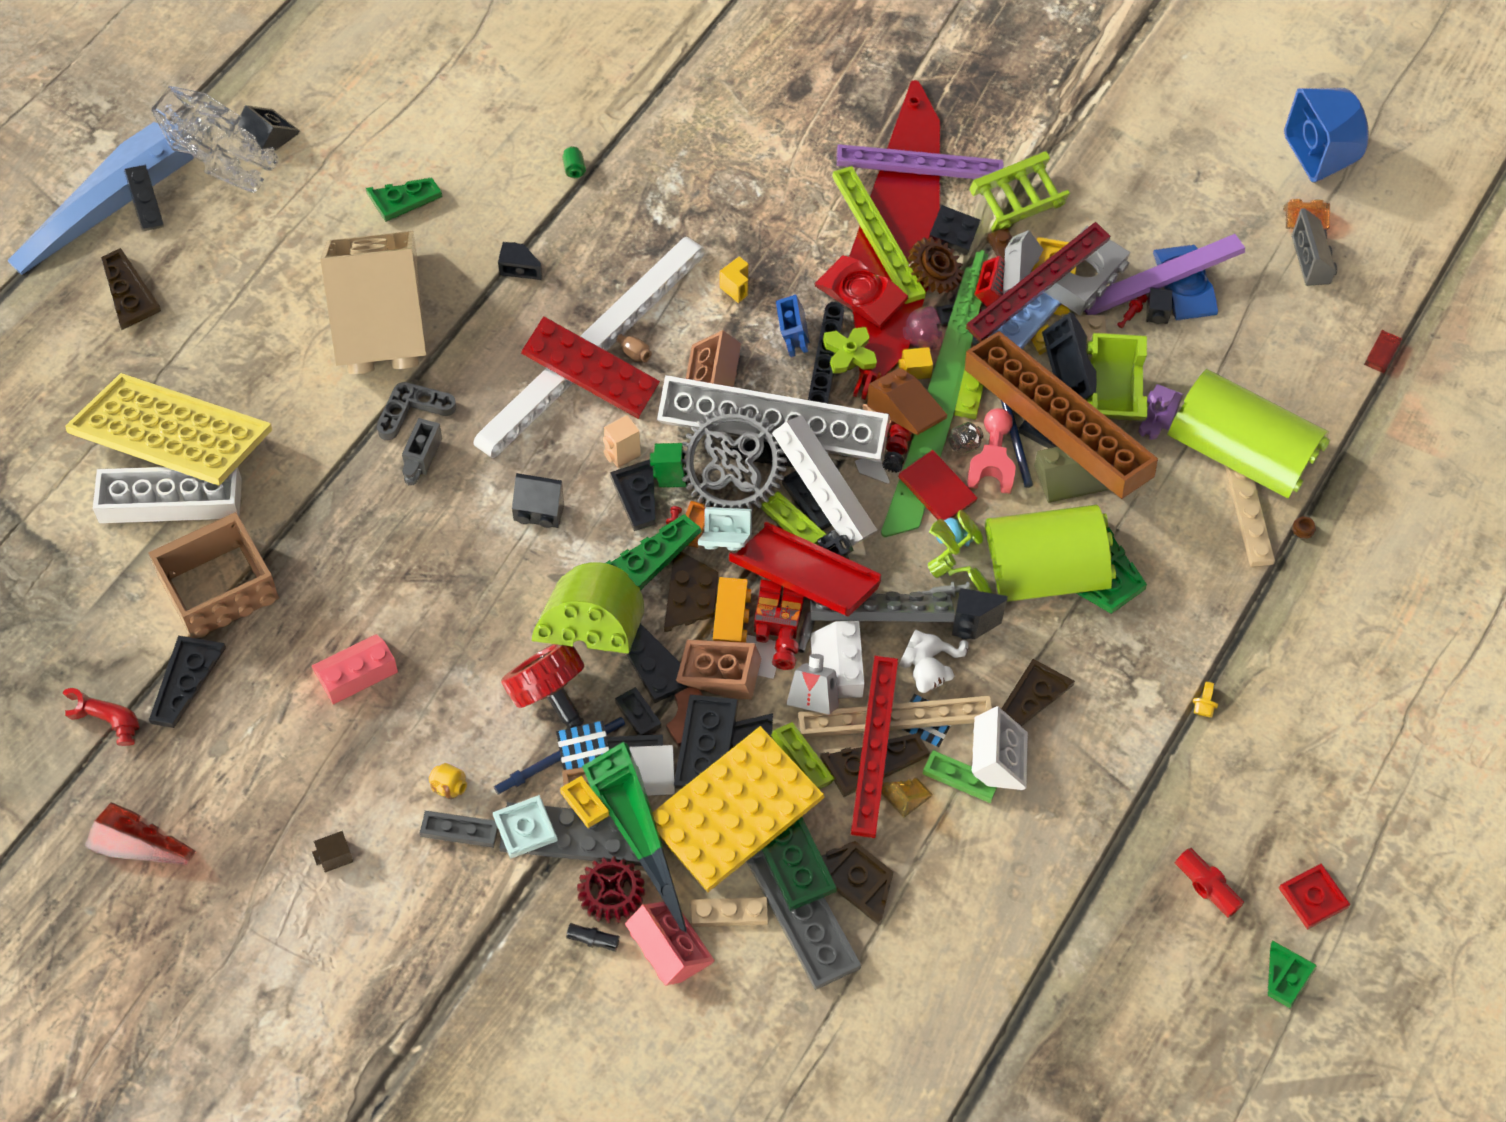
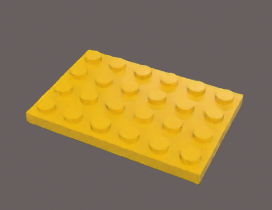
M760 726L652 813L659 837L707 892H710L822 801L824 794Z

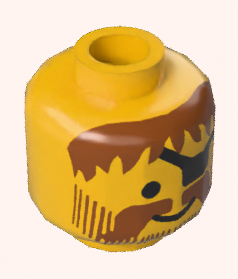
M448 763L436 766L430 773L429 783L432 791L451 800L458 795H462L467 788L465 772Z

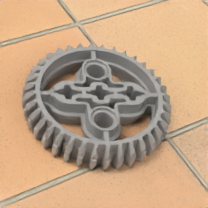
M731 407L730 414H727V410L722 408V415L719 416L718 412L714 410V418L711 419L706 414L705 419L707 422L703 423L699 419L697 423L701 427L699 429L695 426L691 427L695 434L693 436L688 433L686 434V437L690 439V443H682L684 447L688 448L687 451L682 452V455L686 456V459H682V463L686 465L683 471L688 473V475L684 476L682 480L684 482L691 481V483L687 484L686 489L691 490L695 488L691 496L697 497L700 494L697 500L698 503L701 504L707 500L705 507H710L714 504L713 507L716 508L721 506L722 508L744 509L747 506L748 509L753 511V503L760 508L762 507L759 502L761 498L767 503L769 499L765 495L767 493L772 496L775 495V492L771 490L772 486L780 488V485L775 481L776 479L784 480V477L778 473L779 471H786V467L780 466V463H786L787 459L780 457L785 452L782 448L778 449L780 445L775 441L773 434H771L775 426L771 424L766 428L769 420L764 418L759 422L761 414L757 413L752 418V410L749 409L746 415H744V408L740 407L738 414H736L735 408ZM737 421L752 425L760 433L748 432L734 441L725 431H711V428L724 422ZM706 434L705 449L713 460L703 469V483H699L694 470V453L700 439ZM713 438H716L719 441H721L724 450L715 447L716 444ZM766 438L771 447L773 464L768 480L760 488L761 473L753 462L763 453V439ZM750 440L755 441V449L751 452L746 451L745 444ZM730 444L733 448H739L740 452L747 457L744 461L743 456L738 451H731L727 445ZM717 453L723 457L722 460L718 457ZM728 454L736 458L738 468L730 464ZM722 462V465L730 472L735 471L739 477L736 478L733 474H727L726 470L719 464ZM744 462L749 466V469L743 465ZM719 470L721 478L716 482H712L710 479L711 473ZM742 472L747 473L748 475L753 474L750 477L753 485L748 483L747 481L743 482L745 480V477ZM732 481L741 491H755V494L742 500L728 501L714 497L706 491V488L721 489Z

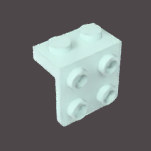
M705 508V532L698 539V545L704 546L705 549H717L720 546L735 551L740 550L741 547L747 544L752 536V509Z

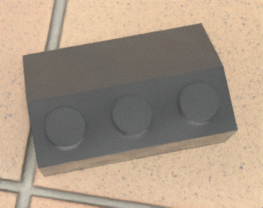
M1302 208L1291 236L1305 285L1331 284L1334 275L1337 274V264L1332 259V247L1328 246L1327 231L1323 229L1319 218L1307 209Z

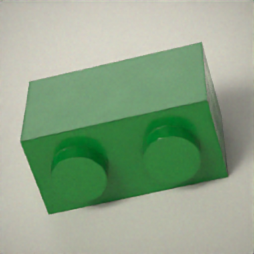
M655 443L654 453H650V465L654 466L653 476L654 479L658 480L659 488L687 486V482L682 480L688 474L683 471L686 465L682 463V459H686V457L682 455L684 451L682 443Z

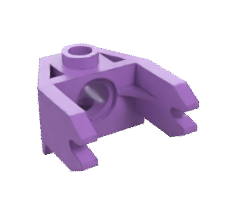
M1157 384L1148 395L1147 404L1150 405L1147 410V419L1142 422L1138 430L1140 435L1145 436V434H1148L1149 439L1153 440L1158 438L1162 428L1169 430L1178 411L1183 394Z

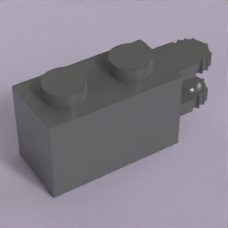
M418 418L402 453L404 463L402 472L405 477L404 481L408 486L416 484L421 474H427L442 441L440 423Z

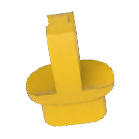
M1205 682L1202 699H1193L1195 704L1194 714L1213 717L1214 708H1218L1219 705L1211 701L1214 683Z

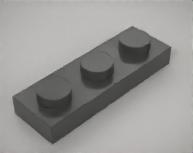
M426 810L420 828V837L491 848L495 846L498 827L494 820Z

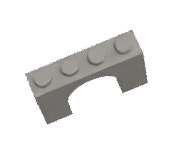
M1109 240L1085 259L1096 269L1098 275L1094 277H1080L1069 272L1044 293L1081 315L1085 309H1091L1097 296L1099 298L1102 297L1107 289V285H1112L1115 282L1118 273H1123L1129 265L1127 259L1130 252Z

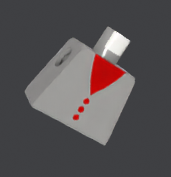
M810 654L809 664L804 663L796 669L787 705L828 715L839 707L836 671L823 667V655Z

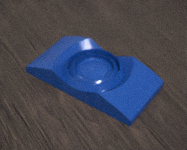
M1194 244L1153 250V255L1158 266L1198 248ZM1205 269L1164 286L1165 290H1172V311L1176 321L1218 314L1214 288L1208 280Z

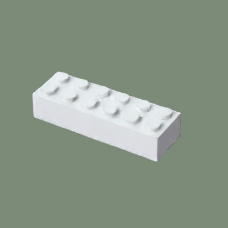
M167 467L97 469L93 511L99 523L221 519L234 512L239 517L242 478L238 467L220 486Z

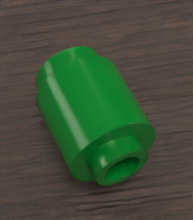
M574 146L566 148L562 155L565 173L570 178H579L586 172L583 153Z

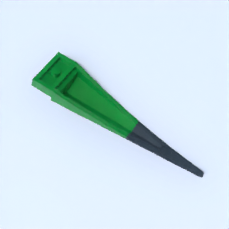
M622 742L586 763L582 768L590 787L608 809L610 817L650 877L678 926L687 933L686 924L639 766L636 765L628 744Z

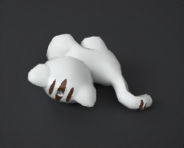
M915 629L898 666L909 668L914 664L913 678L916 681V687L921 693H926L929 690L940 687L945 681H950L955 677L950 667L944 666L933 657L941 651L948 653L954 658L964 657L968 652V642L966 640L960 641L959 649H956L949 643L943 642L936 635L925 634Z

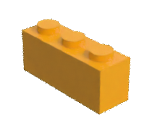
M719 577L713 641L747 642V630H743L744 623L749 622L750 609H745L746 603L751 602L752 589L747 588L748 579Z

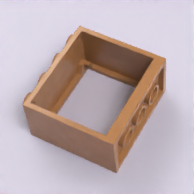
M236 512L148 552L157 576L191 638H202L209 632L219 627H225L232 621L240 617H246L253 611L263 606H269L279 599L272 575ZM240 547L256 578L187 611L171 579Z

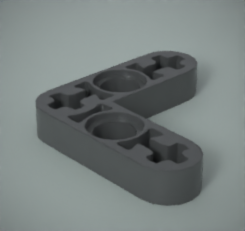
M407 382L397 384L377 423L379 437L383 440L394 439L398 435L410 407L442 416L452 415L457 408L455 397L449 393ZM405 391H407L408 393H405V394L403 395L402 401H401V395H400V394H403ZM422 396L431 397L430 401L426 403L419 401ZM393 408L402 409L401 413L397 415L390 413ZM389 421H391V428H392V429H388L387 431H384V429H387V428H388V426H389V424H390Z

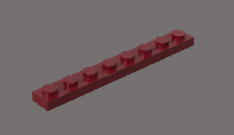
M1095 221L966 324V329L979 342H982L1107 243L1111 236Z

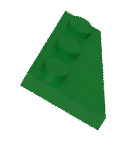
M432 177L407 181L405 185L393 186V184H387L385 188H366L367 195L385 222L442 198V191Z

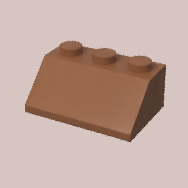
M722 330L692 344L686 379L734 387L741 343Z

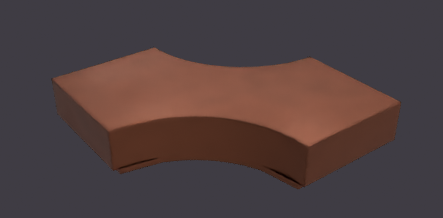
M689 687L675 695L678 710L673 720L666 724L667 731L678 747L681 746L689 696H703L699 689Z

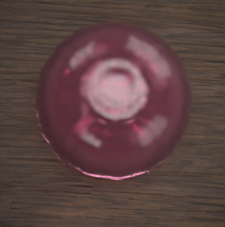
M924 306L909 314L906 320V327L903 328V334L905 339L909 340L915 348L929 347L930 350L941 347L943 335L942 331L937 329L936 324H940V319L936 310L932 306Z

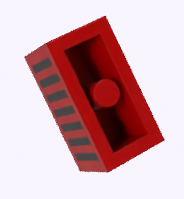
M1001 256L983 262L976 287L975 296L987 307L1004 294L1005 260Z

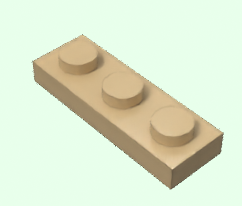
M767 897L691 900L692 927L768 925Z

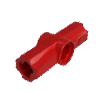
M1192 848L1185 850L1176 859L1175 864L1192 881L1195 891L1202 898H1209L1227 918L1234 915L1245 902L1226 884L1224 874L1215 866L1210 867Z

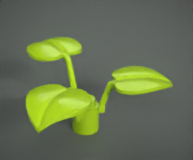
M958 511V519L968 533L958 544L955 541L953 531L944 520L939 519L934 522L929 533L938 537L947 549L941 555L928 562L927 565L935 578H939L947 572L951 576L954 573L967 571L979 591L992 593L987 579L976 567L972 569V567L966 566L953 569L956 561L952 554H959L960 547L971 538L978 545L983 542L982 533L975 522L971 520L965 511Z

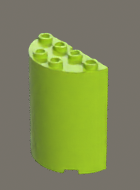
M1089 505L985 519L984 528L993 563L998 595L1008 596V602L1111 589L1112 579H1116L1115 566L1111 565L1110 546H1113L1111 532L1106 530V527H1108L1107 514H1102L1098 505Z
M589 562L578 565L559 579L534 628L531 641L573 646L574 642L583 641L588 649L629 654L644 615L642 593L638 585L636 586L628 577V574L614 565L602 562Z

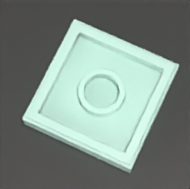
M540 795L493 812V817L510 859L558 841Z

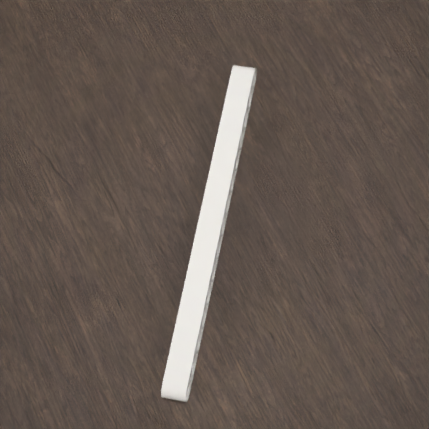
M684 237L595 321L581 337L607 351L616 342L619 334L624 335L702 259L705 248L689 237ZM546 368L477 434L474 439V446L491 458H495L573 382Z

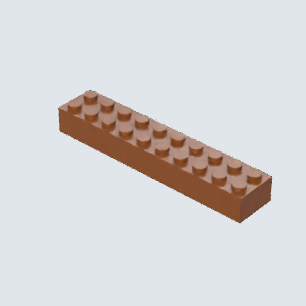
M998 331L966 351L965 371L1119 498H1125L1155 477L1158 458L1003 333Z

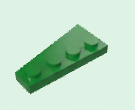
M684 514L659 529V533L651 538L646 537L630 551L629 549L620 553V557L612 562L609 560L606 563L625 571L641 591L702 530L700 526Z

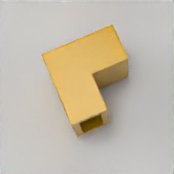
M740 256L720 270L719 287L737 303L748 296L749 264Z

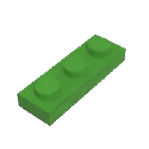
M934 750L923 769V775L988 803H991L998 788L987 786L980 779H977L972 773V766Z

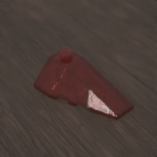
M112 802L94 820L84 846L98 855L180 865H187L196 852L175 837L160 834L158 832L159 827L153 823L149 826L140 821L141 816L134 811Z

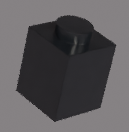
M1150 288L1147 300L1146 322L1168 324L1172 311V290Z

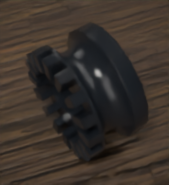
M887 452L882 463L885 470L888 469L889 472L891 470L892 473L900 472L904 463V457L896 452Z

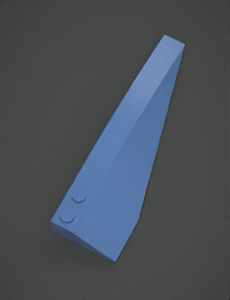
M156 122L151 123L121 143L8 259V262L21 275L132 201L124 173L125 168L146 165L152 186H154L194 159L189 142L176 130Z

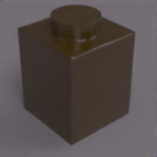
M343 831L314 841L316 850L312 851L316 865L322 864L324 872L353 863Z

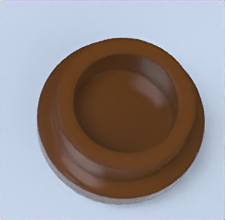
M1303 516L1294 521L1292 530L1299 538L1308 539L1314 535L1316 526L1311 518Z

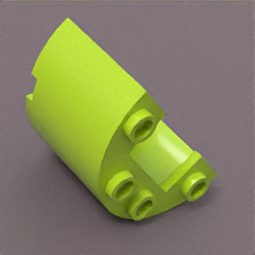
M1093 333L1092 340L1087 341L1086 351L1089 354L1090 362L1097 371L1096 393H1093L1092 397L1086 401L1108 419L1145 421L1147 419V396H1143V365L1147 357V336Z

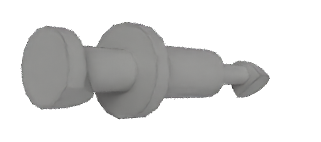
M951 582V585L933 587L930 591H922L921 593L933 595L935 592H943L956 597L955 593L960 592V588L970 589L969 582H966L964 585L954 586V582Z

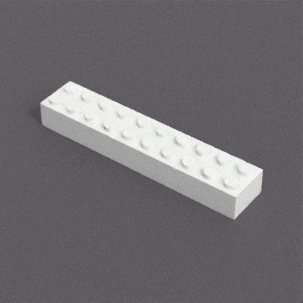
M665 375L657 417L660 423L685 428L695 426L699 429L701 426L697 421L700 419L703 423H706V414L712 419L714 418V410L718 412L719 416L722 415V408H725L727 414H730L731 407H734L736 414H738L739 408L742 407L745 411L744 415H746L749 409L753 411L752 418L757 413L761 414L759 422L767 418L769 422L766 428L771 424L775 426V429L771 432L772 434L786 421L802 415L827 453L882 462L890 423L889 414ZM737 421L724 422L711 428V431L722 430L728 435L740 437L748 432L760 433L752 425Z

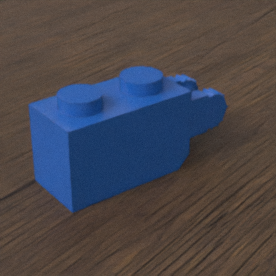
M797 295L777 300L776 306L780 331L786 342L790 357L796 356L795 348L799 346L804 353L809 352L808 344L810 339L805 310Z

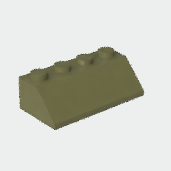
M1059 447L1037 451L1034 467L1048 503L1110 490Z

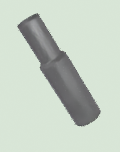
M811 612L806 613L798 643V652L800 653L805 652L815 620H811Z

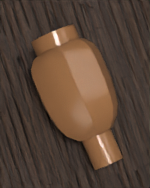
M623 334L617 336L616 341L622 344L623 352L633 360L647 362L651 358L652 352L649 350V346L641 339L634 336L625 337Z

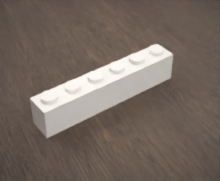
M802 415L786 421L772 433L839 536L847 535L851 545L854 546L877 531V528Z

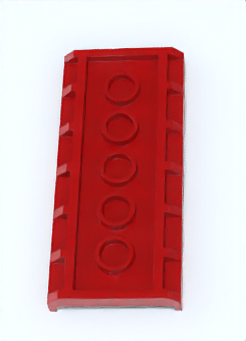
M768 522L764 523V528L750 539L744 547H741L736 553H729L730 562L847 617L862 605L878 589L881 583L882 574Z

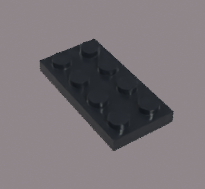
M701 695L689 696L674 780L675 789L685 787L731 750L739 704L738 699Z

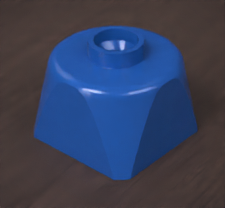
M1297 88L1284 128V134L1310 181L1317 182L1357 162L1364 156L1369 140L1368 121L1360 100L1347 88Z

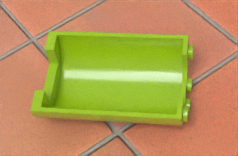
M1208 369L1199 376L1184 399L1180 412H1177L1167 434L1286 498H1289L1293 491H1299L1304 482L1300 478L1309 462L1313 464L1320 453L1319 451H1325L1330 443V439L1327 438L1328 430Z

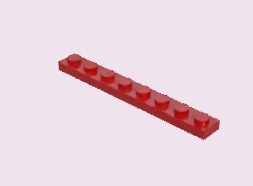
M874 655L851 835L876 838L898 666L897 658Z

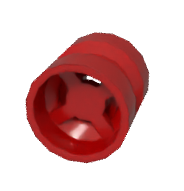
M898 424L892 425L889 431L890 438L887 439L885 445L886 450L901 455L906 454L908 449L907 442L911 439L912 432Z
M790 638L777 639L775 643L776 653L773 655L772 665L782 670L794 669L796 665L795 654L798 653L799 649L798 642Z

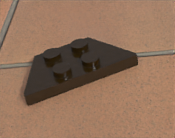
M680 552L673 559L664 632L672 631L673 627L682 624L688 626L698 620L714 617L718 572L683 552Z
M856 841L845 844L842 848L826 851V854L821 857L836 885L837 892L877 925H880L894 872Z

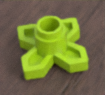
M866 327L853 329L848 339L837 331L824 333L823 341L825 348L836 353L830 361L834 374L847 372V370H851L856 366L863 370L876 367L877 360L874 352L864 348L869 342Z

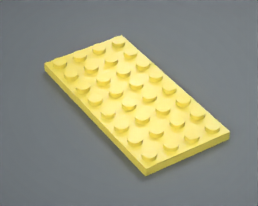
M122 373L65 426L69 434L219 486L272 431L271 423Z

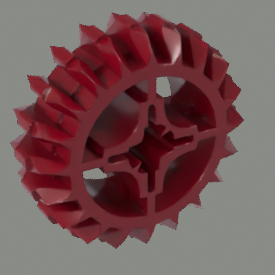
M603 856L601 864L594 860L592 862L593 869L586 866V875L580 874L579 877L581 883L577 885V891L580 892L577 894L578 901H582L581 908L583 910L588 909L587 915L589 917L596 914V921L598 922L603 917L606 918L608 925L611 922V918H615L618 924L621 922V916L629 920V911L635 913L638 910L637 905L643 904L642 896L645 895V889L642 888L645 886V881L640 878V870L634 871L635 865L633 863L626 866V859L624 858L617 862L615 856L612 857L611 862H607V859ZM626 880L632 887L628 897L625 895L624 890H622ZM594 883L598 885L600 890L596 900L590 893Z

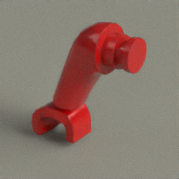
M67 688L63 691V694L70 700H78L75 709L65 710L66 717L71 720L84 718L86 715L97 717L112 725V730L116 731V736L119 737L116 740L117 745L131 746L135 744V739L132 737L135 736V731L139 729V720L132 710L118 704L90 698L76 688Z

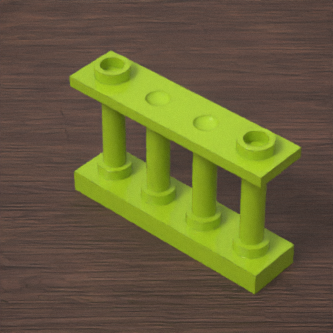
M1047 151L973 181L969 189L972 196L984 195L996 217L991 227L992 232L1009 228L1013 223L1052 207L1055 209L1066 203V199L1070 194L1069 190L1058 193L1045 170L1050 159ZM1038 173L1051 197L1040 200L1027 177L1028 174ZM1016 179L1020 181L1033 204L1022 208L1009 183ZM999 187L1003 189L1014 212L1007 215L1003 214L991 192L993 188Z

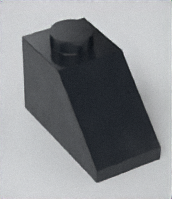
M502 242L498 259L499 275L542 280V265L524 244Z

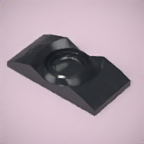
M1068 313L1042 331L1052 373L1082 398L1088 400L1092 397L1093 393H1096L1097 371L1090 362L1086 351L1087 335L1074 313Z

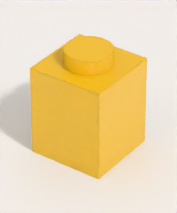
M929 347L903 350L902 359H899L898 362L899 368L915 376L917 379L931 378L933 362Z

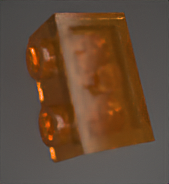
M1291 199L1283 206V211H1286V229H1294L1302 208L1307 209L1319 218L1323 229L1328 230L1330 228V203H1323V200L1302 202L1301 199Z

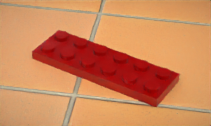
M543 316L521 352L526 357L637 419L641 416L660 383L656 378Z

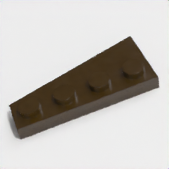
M121 248L101 257L121 330L161 312L160 305Z
M918 733L888 739L883 778L929 757L930 752ZM849 747L841 749L840 752L820 754L822 762L834 777V782L843 797L857 790L862 747L854 749Z

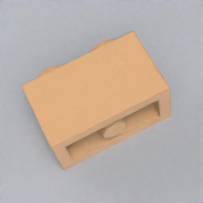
M628 415L604 427V454L609 462H613L619 468L641 456L640 431Z

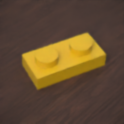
M582 776L560 788L562 796L587 828L609 816L608 809Z

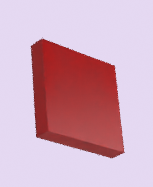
M1322 863L1279 886V890L1307 930L1344 911L1351 905Z

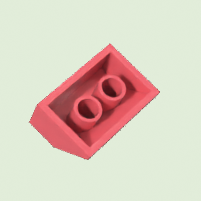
M377 634L312 665L313 671L333 705L398 673L395 658L385 641Z
M665 902L644 904L625 925L665 986L681 983L715 961L684 914L683 918L687 933L680 929Z

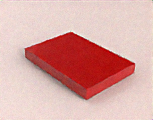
M934 450L918 459L898 475L899 479L937 520L954 518L958 515V511H964L978 499Z

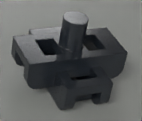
M836 530L830 531L826 536L817 540L819 546L849 559L848 554L854 551L847 535L838 536Z

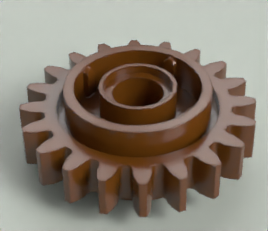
M930 237L928 240L923 238L913 245V248L909 251L911 255L907 258L911 261L908 267L914 269L911 274L919 277L917 283L922 281L924 289L930 286L932 293L936 289L939 294L944 291L949 293L962 281L961 275L964 274V271L960 268L963 264L957 262L960 256L953 255L955 249L949 250L947 242L941 245L940 239L934 242V239Z

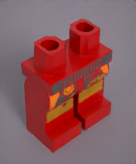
M761 579L754 621L756 641L766 643L769 641L770 635L778 636V639H796L805 596L784 587L780 608L782 586L773 581Z

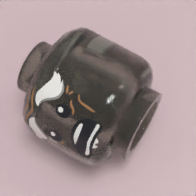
M966 422L952 428L948 440L954 452L967 454L980 448L984 435L979 426L976 427L972 422Z

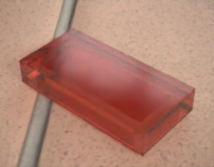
M1382 330L1364 365L1385 374L1402 338Z

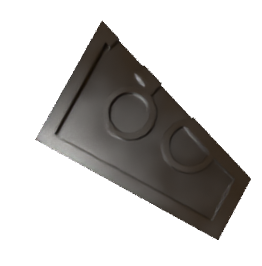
M1032 659L1001 709L1020 726H1023L1074 686L1075 681Z

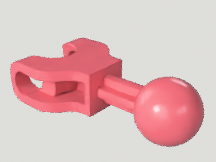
M992 409L984 418V427L990 434L989 444L984 445L983 451L974 456L970 462L968 488L977 489L980 479L985 476H992L1000 482L1001 493L1011 494L1016 466L1006 454L1007 448L1002 447L1003 436L1011 430L1013 420L1009 412L1004 409Z

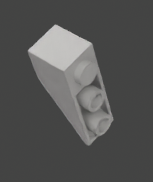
M1030 230L1012 237L1005 249L1004 294L1032 272L1033 266L1039 261L1043 248Z

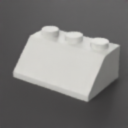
M836 621L811 633V653L823 655V667L836 671L838 698H863L864 674L859 621Z
M998 706L976 716L973 731L972 773L974 776L990 787L1026 789L1028 732Z

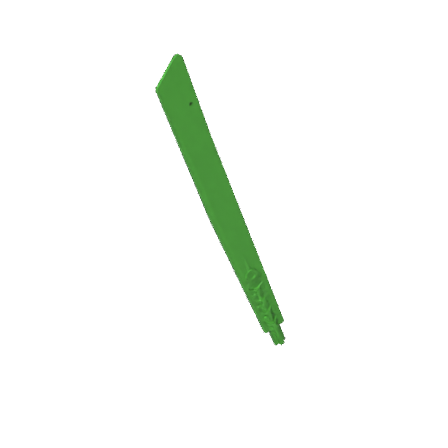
M983 250L976 252L972 268L966 267L928 388L930 395L947 414V419L919 435L914 434L903 470L931 450H934L941 457L958 400L965 369L966 351L971 348L973 335L966 329V324L979 314L981 301L975 296V291L983 262L988 259V254H985ZM900 479L881 530L883 537L918 529L924 514L925 506Z

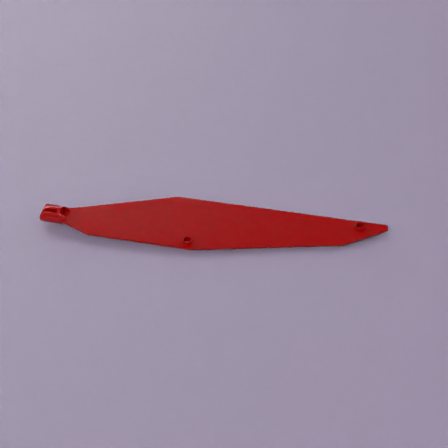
M912 80L887 149L940 154V120L920 82ZM879 170L870 198L906 259L911 255L909 251L917 241H921L923 238L928 240L940 210V176ZM859 226L849 257L861 261L870 271L878 276L891 280L864 231ZM927 286V287L924 289L925 292H926V294H927V291H928L929 286ZM925 298L907 304L904 303L881 328L853 311L854 329L867 328L869 342L864 348L873 351L877 360L875 368L863 370L859 367L860 374L853 397L857 398L861 384H863L864 389L861 399L866 400L869 384L887 375L899 362V359H902L903 350L909 349Z

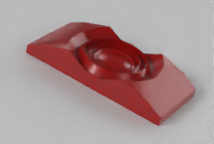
M842 255L814 283L816 288L879 328L908 300V295L890 279L878 276L870 271L861 261Z

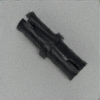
M570 923L566 939L588 944V947L593 948L596 946L616 952L620 936L599 931L596 927L591 929Z

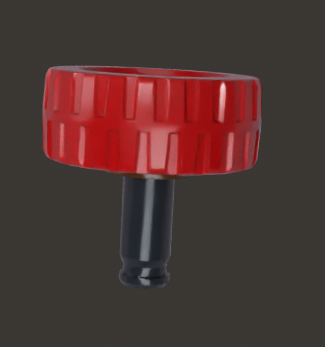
M552 644L517 665L501 679L503 687L516 707L523 708L547 698L562 723L567 726L566 729L578 727L584 723L583 718L580 717L577 708L563 688L585 667L582 658L574 646Z

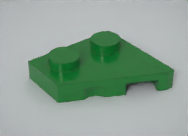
M1272 940L1270 944L1267 996L1291 1009L1315 972L1317 965Z

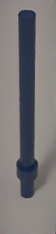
M1001 400L1003 409L1009 412L1013 420L1009 433L1024 487H1032L1033 482L1013 410Z
M619 717L604 725L606 735L626 725L624 719ZM560 750L522 771L517 770L510 774L508 779L494 786L496 793L499 795L514 786L517 788L526 783V779L561 761Z

